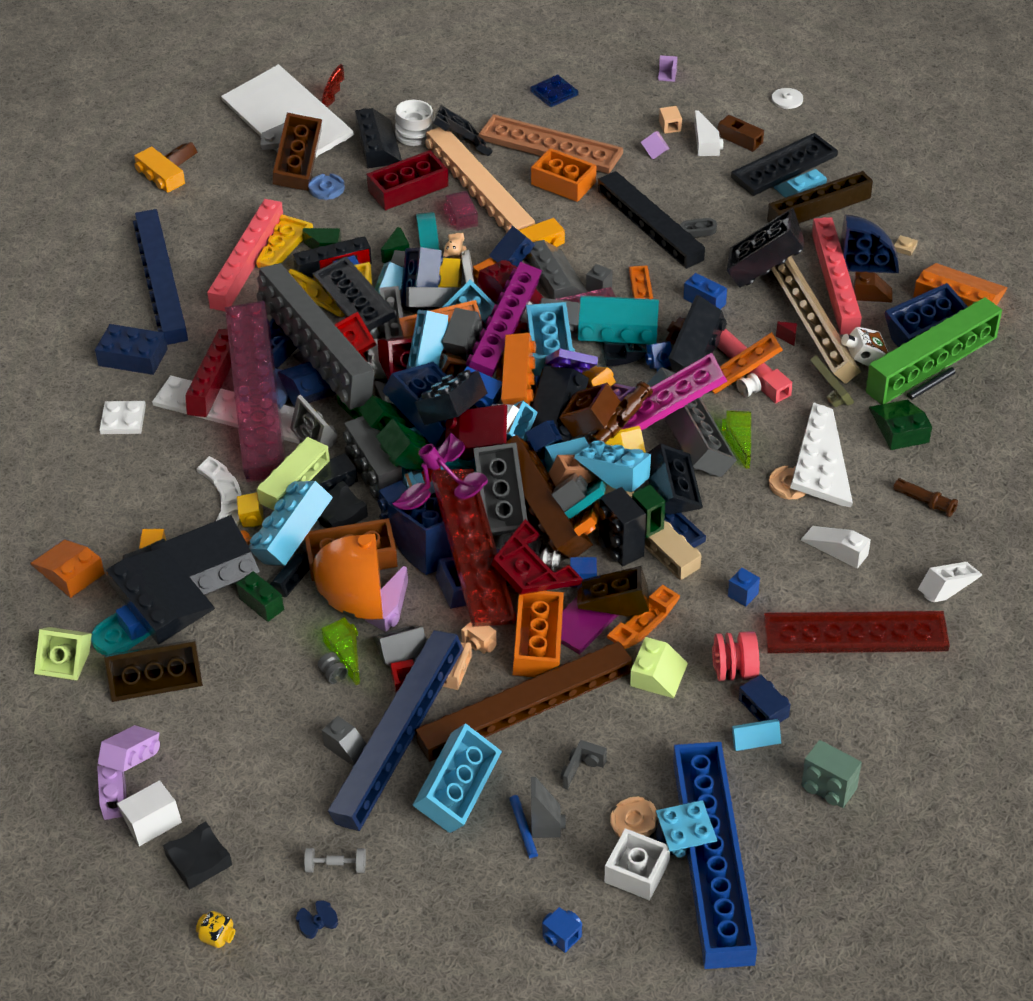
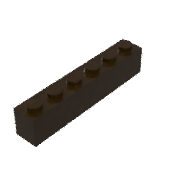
M860 171L769 203L767 222H771L793 208L798 223H802L870 199L873 180L864 171Z

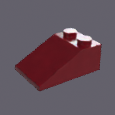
M501 260L498 263L479 270L477 286L490 299L497 302L500 293H505L503 289L507 280L511 281L509 277L513 268L517 269V267L509 261ZM535 289L530 302L532 304H539L541 298L544 297Z
M507 405L467 409L459 417L446 420L445 440L452 433L465 445L464 452L457 459L467 461L473 459V448L506 444Z

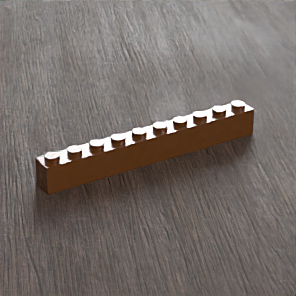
M619 641L606 645L600 650L588 653L572 662H567L554 670L546 671L540 676L528 679L512 688H507L494 696L486 697L478 703L466 706L450 715H445L432 723L422 725L416 729L417 743L428 761L431 762L439 757L451 732L465 723L485 738L630 674L633 660Z

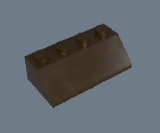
M196 639L107 654L104 657L112 702L203 686Z

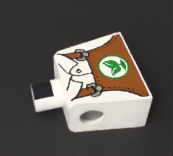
M856 327L850 335L844 334L841 339V344L848 347L851 357L867 366L872 361L878 360L888 353L879 331Z

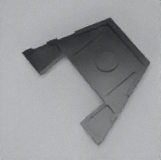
M440 105L436 111L433 124L445 131H452L453 129L462 139L468 138L471 140L478 151L490 156L493 150L485 146V140L477 136L479 133L471 123L443 105Z

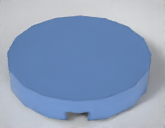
M320 174L315 176L309 183L310 194L315 198L323 200L334 199L340 196L345 189L344 180L335 174H330V176Z

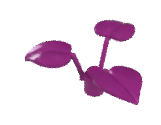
M450 433L438 451L433 444H427L419 450V455L424 461L421 466L424 470L426 484L416 483L412 485L392 504L402 510H411L421 506L428 500L431 495L428 489L431 485L427 468L436 470L442 466L460 484L454 491L458 499H467L474 496L488 483V479L484 474L474 472L468 474L462 481L447 467L446 462L456 460L465 450L464 443Z

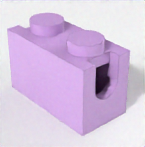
M99 765L97 766L99 803L103 818L106 820L123 817L118 807L108 808V802H120L127 798L124 772Z

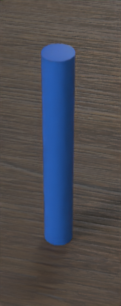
M513 795L509 800L529 859L538 857L518 795Z

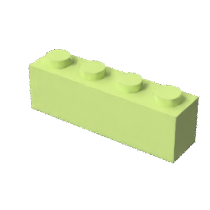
M307 437L272 471L271 475L264 482L259 484L257 488L259 504L274 510L275 504L284 497L287 487L292 482L311 481L330 461L328 446Z

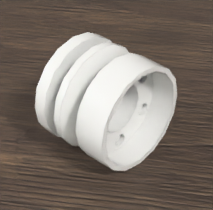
M406 100L397 105L395 119L396 139L409 146L424 145L426 132L432 130V107L421 100Z

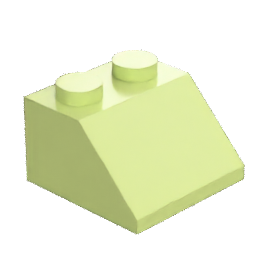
M53 627L39 629L34 674L78 680L90 653L92 633Z
M645 637L631 669L630 686L674 698L688 663L668 643Z

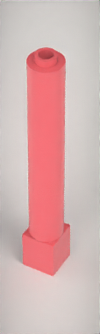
M727 329L722 331L717 348L727 357L732 359L747 349ZM763 363L747 373V375L750 373L757 375L761 382V391L775 404L791 396L793 382L778 369L772 370Z

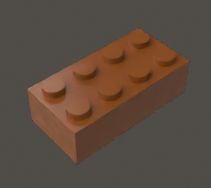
M389 518L309 531L304 539L312 581H315L313 561L317 553L328 543L347 536L375 534L379 569L398 567L396 547Z

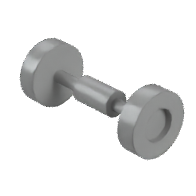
M306 848L304 859L305 872L313 873L314 863L344 866V863H356V872L365 873L366 850L365 848H357L356 858H344V856L327 855L326 858H315L314 848Z

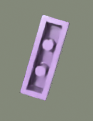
M134 725L102 741L98 764L121 772L134 767L158 752L160 747V741H158L159 732Z

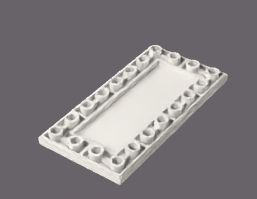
M279 64L221 96L222 101L259 136H262V132L285 123L287 112L322 119V131L316 158L318 155L332 149L354 135L350 127Z

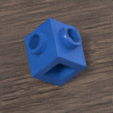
M671 342L646 345L647 353L645 359L650 369H656L658 372L663 367L669 370L668 366H671L668 358L672 351Z

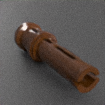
M901 478L896 480L893 490L927 504L931 510L937 509L946 513L947 517L952 516L958 505L957 499L951 500L942 496L940 492L933 493Z

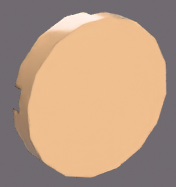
M788 466L776 468L770 475L769 487L780 498L798 499L806 495V493L790 488L795 466L794 468H788Z
M639 796L629 797L620 801L616 805L617 808L610 815L611 826L619 838L625 828L649 837L655 832L659 823L654 804Z

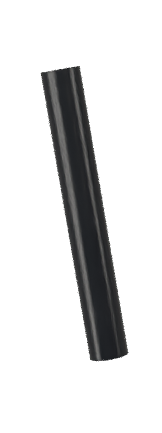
M953 367L948 368L907 393V397L913 400L956 373Z

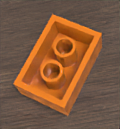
M551 148L531 167V185L576 202L596 183L595 164Z

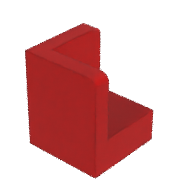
M413 659L390 663L395 693L400 689L406 675L414 665Z

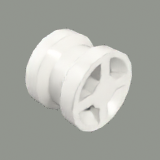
M754 373L748 374L746 378L738 379L736 383L738 391L744 397L751 396L752 392H759L762 387L759 378Z

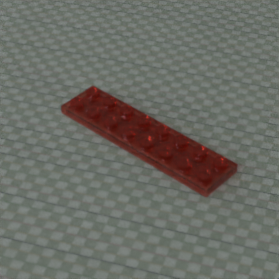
M450 469L462 481L468 474L474 473V469ZM433 470L431 478L472 627L514 624L517 619L505 578L491 564L498 553L480 491L470 498L458 499L454 491L460 484L446 470Z
M944 611L764 613L767 653L949 651L950 647Z

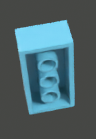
M566 302L526 305L528 333H530L532 341L536 342V353H533L535 358L534 376H540L542 368L549 366L544 365L547 355L558 349L573 351Z
M316 481L292 482L287 487L284 497L275 504L272 514L263 521L262 528L250 539L249 548L252 554L266 565L285 566L333 497Z
M465 723L451 732L413 806L447 832L451 833L464 826L502 751Z

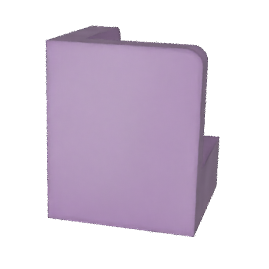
M660 55L658 80L675 82L677 57Z
M658 131L641 141L652 159L670 149Z

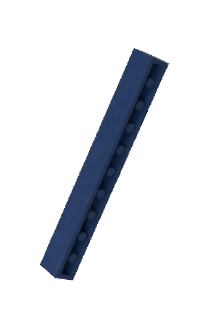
M157 209L136 212V220L133 221L137 243H139L142 264L146 266L143 267L145 277L149 278L146 279L148 290H152L149 291L151 302H155L152 303L156 325L160 327L158 332L165 333L167 345L188 341L185 321Z
M434 630L429 639H427L424 648L419 656H417L403 684L395 693L393 701L388 709H386L379 725L374 729L372 737L367 745L364 746L362 754L353 765L348 778L342 784L338 795L330 805L328 813L336 825L357 831L361 830L413 739L416 729L421 725L463 651V646L457 634Z

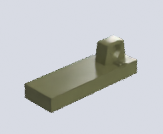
M816 355L810 359L818 372L834 389L826 397L831 405L838 407L843 403L847 406L853 404L854 400L818 356Z

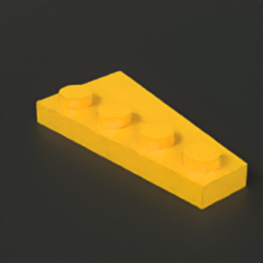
M281 214L279 224H276L274 227L273 235H270L267 246H264L256 261L257 267L261 268L282 263L304 240L303 228H313V224Z

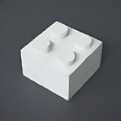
M625 828L605 865L604 882L650 900L670 861V851L667 844Z

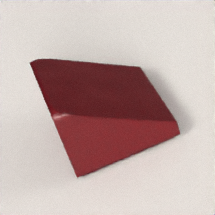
M777 321L776 337L795 346L797 323Z

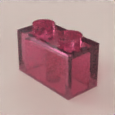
M467 191L446 195L444 211L446 214H449L450 224L455 225L457 231L478 226V213Z

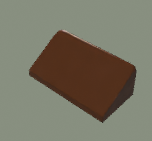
M193 142L181 144L166 154L165 157L176 166H179L198 152Z

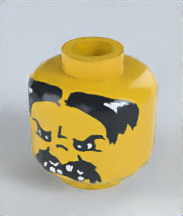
M216 911L203 914L196 925V932L200 941L215 948L224 946L226 942L230 943L235 935L232 919Z

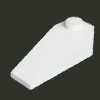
M695 111L694 125L698 156H720V150H723V139H720L719 131L699 111Z
M812 526L802 537L801 541L858 568L869 554L871 539L853 530Z
M968 562L929 568L918 590L931 602L943 601L981 577L982 574Z

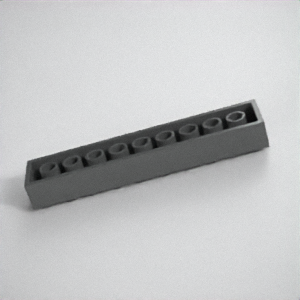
M281 263L259 268V276L257 277L259 285L257 293L258 303L266 309V312L282 328L285 335L293 341V344L298 347L303 356L309 360L312 367L320 373L322 379L330 385L332 391L336 392L340 400L349 409L363 406L373 393L374 369Z

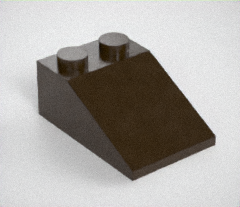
M637 566L583 579L581 584L577 586L578 609L622 616L641 615L644 612H648V585L642 567Z

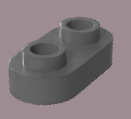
M711 218L686 220L680 224L693 237L710 236L717 231V222Z

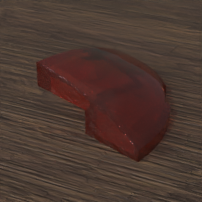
M342 64L333 71L325 86L322 103L326 107L335 102V94L340 91V83L345 80Z

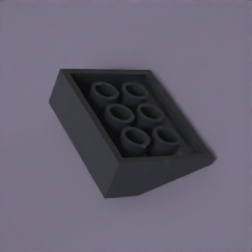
M789 209L730 247L727 272L739 288L744 285H750L756 277L766 275L772 267L782 265L791 255L795 256L803 250L804 238L794 209Z
M232 515L150 547L151 551L165 547L205 596L237 583L252 571L256 574L260 572L253 554Z
M165 547L124 558L106 569L109 585L158 645L215 609L213 604Z

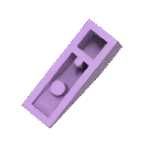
M403 566L381 589L383 619H365L368 623L385 632L391 626L395 627L399 622L408 584L407 567Z

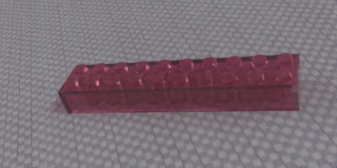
M265 301L225 307L242 466L247 482L266 480L272 471L286 458L269 317Z

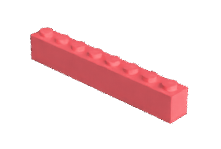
M264 199L207 292L210 309L229 311L257 264L256 261L264 246H267L270 235H273L274 227L280 222L279 218L281 214L283 215L282 202Z
M815 218L813 220L812 237L840 335L850 334L856 327L861 326L862 317L833 218Z

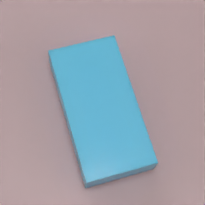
M778 719L732 726L733 744L736 751L781 744Z

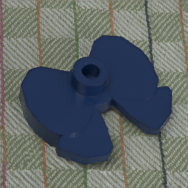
M324 900L317 901V915L314 916L305 908H301L297 912L296 921L299 922L300 931L306 938L313 939L318 929L323 927L330 929L337 927V914L329 902Z

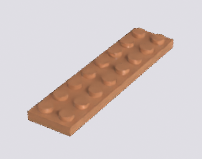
M494 114L479 133V137L486 142L542 156L551 148L595 164L596 171L607 174L612 171L623 154L622 147Z

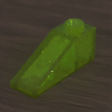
M727 411L726 419H722L721 431H725L726 440L744 467L750 469L751 412Z
M344 617L321 628L322 638L328 649L338 655L340 663L345 664L348 668L349 677L355 685L360 684L356 637L358 636V631L353 623L350 624Z

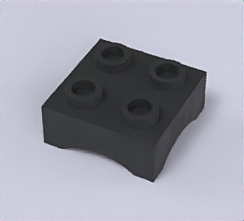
M342 481L328 492L333 498L317 520L325 528L355 524L368 517L367 505L351 492L347 484Z
M206 821L198 825L188 835L163 845L166 857L189 890L232 866L229 852L216 838Z

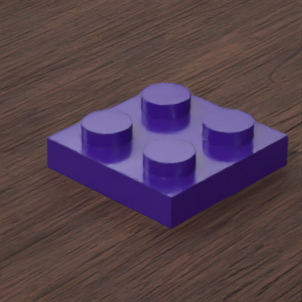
M558 349L545 357L544 365L573 368L582 374L597 365L598 357Z

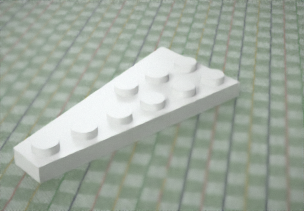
M813 403L790 488L841 506L851 507L853 501L833 409Z

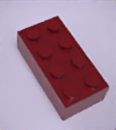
M431 150L366 174L368 192L384 210L449 186L448 169Z

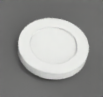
M781 88L772 94V102L780 108L792 109L802 104L803 95L798 90L792 88Z

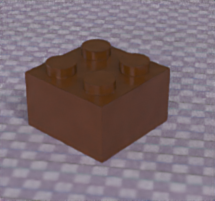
M603 383L576 392L561 414L560 420L573 437L587 435L595 430L601 431L608 426V421L616 413V408L621 401L609 384Z

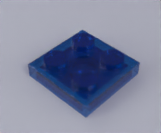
M555 75L530 87V91L549 107H554L579 95V91L559 75Z

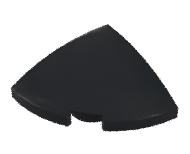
M602 342L606 366L629 364L642 359L647 353L638 344H634V348H632L631 343Z

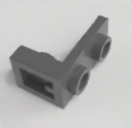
M580 740L577 748L573 747L570 753L569 765H565L562 769L561 779H563V788L568 790L581 761L591 767L599 766L604 768L607 761V748Z

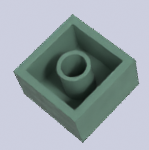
M819 740L805 758L801 786L810 794H817L825 798L829 804L844 808L857 790L862 762Z

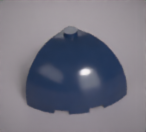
M845 215L841 234V249L848 271L899 273L897 251L886 232L865 218Z
M429 497L421 506L411 510L396 508L392 504L394 502L388 503V518L393 538L399 550L409 563L425 575L437 571L439 559L463 555L475 536L478 526V510L465 503L457 501L456 504L445 502V498Z

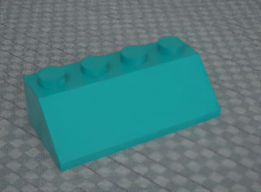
M581 295L578 340L636 344L657 343L659 299Z

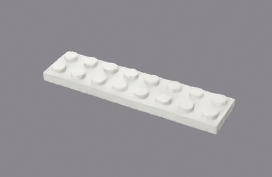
M170 375L152 401L153 406L187 414L185 395L192 381ZM220 389L207 418L199 417L298 444L301 441L290 429L294 407L283 405L280 410L244 403L242 402L243 394L225 389Z

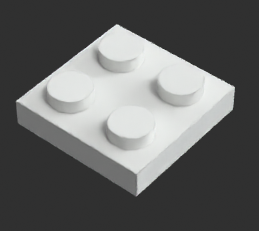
M105 401L100 434H141L146 408L145 401Z

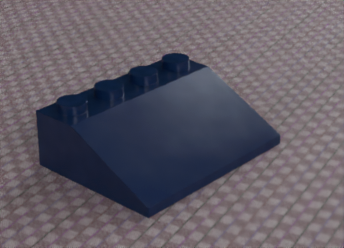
M434 362L392 373L383 389V393L430 444H433L435 447L441 446L446 436V420L424 425L415 402L421 398L423 392L432 390L431 386L442 382L441 379L447 375ZM472 405L469 409H474L477 407L475 405Z

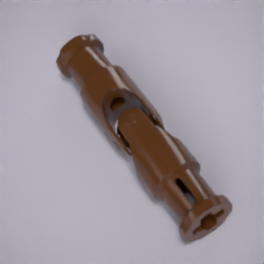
M638 382L636 389L632 393H628L616 408V413L608 421V426L601 431H597L595 434H591L588 439L589 442L603 441L606 444L610 438H614L631 416L642 407V402L647 397L652 396V388L645 382Z

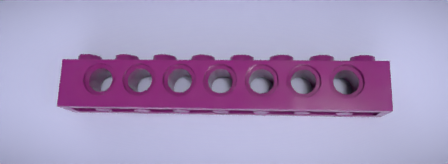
M522 262L519 263L517 269L513 268L509 277L511 281L507 280L503 289L505 293H500L497 301L499 305H494L491 313L493 317H488L485 325L487 329H482L479 336L480 342L476 341L472 351L474 355H469L466 366L493 377L504 355L505 335L514 334L526 309V305H528L538 285L542 270Z

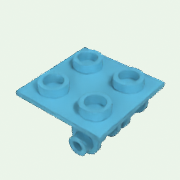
M703 800L656 810L668 849L678 858L684 857L689 847L717 841Z

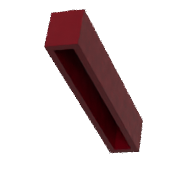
M218 329L185 395L187 415L207 418L238 353V331Z

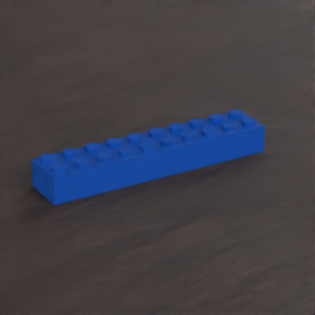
M708 742L674 745L673 765L679 805L703 800L717 838L716 842L689 847L686 850L704 969L755 966L757 946L722 743Z

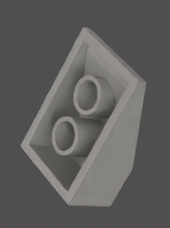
M299 395L296 400L290 429L302 442L309 437L330 448L336 443V430L333 426L327 424L319 411H316Z

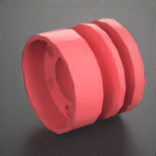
M754 631L739 632L736 643H734L731 633H726L725 643L721 633L715 634L712 659L718 681H725L726 671H728L730 681L735 679L736 670H739L743 680L754 679L759 676V649L757 636Z

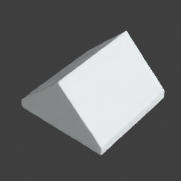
M160 780L116 803L138 846L182 823L175 799Z

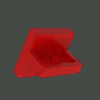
M356 312L335 324L366 360L363 353L377 344L359 313Z

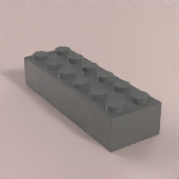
M661 367L647 384L653 387L674 375L675 372ZM701 398L695 399L683 408L665 417V422L671 427L674 438L681 445L680 449L690 454L695 470L700 469L709 475L713 474L721 477L737 461Z

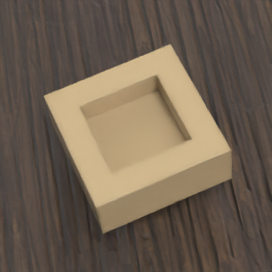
M900 235L894 246L897 252L911 256L918 240Z

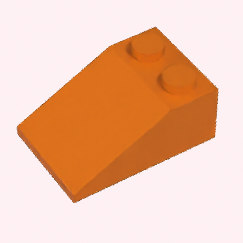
M63 540L31 562L35 569L70 598L105 574L102 560L97 554L86 546L68 540Z

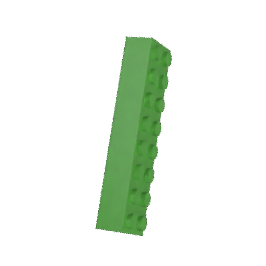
M984 297L964 310H960L952 317L946 318L940 324L931 327L921 335H917L909 342L903 343L900 347L888 352L878 360L872 361L869 364L866 393L880 404H886L997 338L1002 309Z

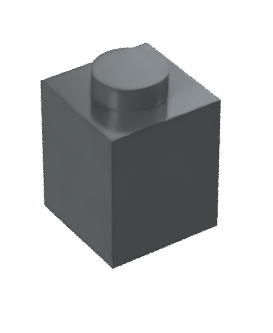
M595 264L586 274V290L603 297L612 287L613 270Z

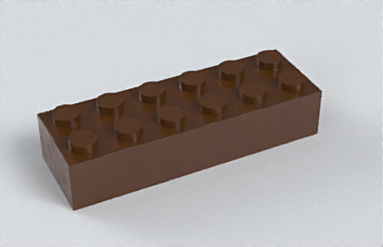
M518 435L513 436L506 441V444H517L524 499L530 505L528 510L535 518L539 519L540 523H538V526L544 534H548L550 537L548 542L554 551L558 550L563 557H578L593 546V543L588 535L585 536L583 533L578 536L573 530L577 519L576 516L571 519L568 518L551 495L556 486L537 453Z

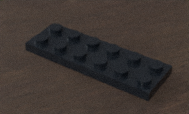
M813 133L732 171L731 178L755 196L836 157L838 150L816 133Z
M347 257L313 273L315 280L345 316L349 317L358 312L369 332L396 317L395 311Z

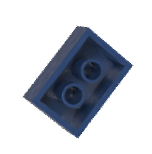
M109 324L95 348L98 366L154 375L168 348L165 333Z

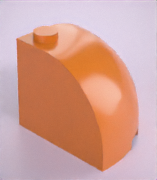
M375 534L347 536L325 545L317 553L313 561L314 580L320 595H323L328 600L330 606L342 613L346 611L354 614L357 618L383 619L380 569Z

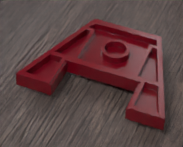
M526 519L491 563L520 595L580 585L583 580L570 565L553 572L527 544L537 540L539 533Z

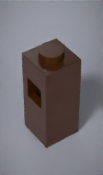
M731 115L726 116L718 123L719 136L752 152L763 144L764 130Z

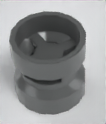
M334 652L323 655L318 661V668L325 674L326 679L331 684L337 683L335 677L339 676L343 680L348 675V668L345 664L340 663V658Z

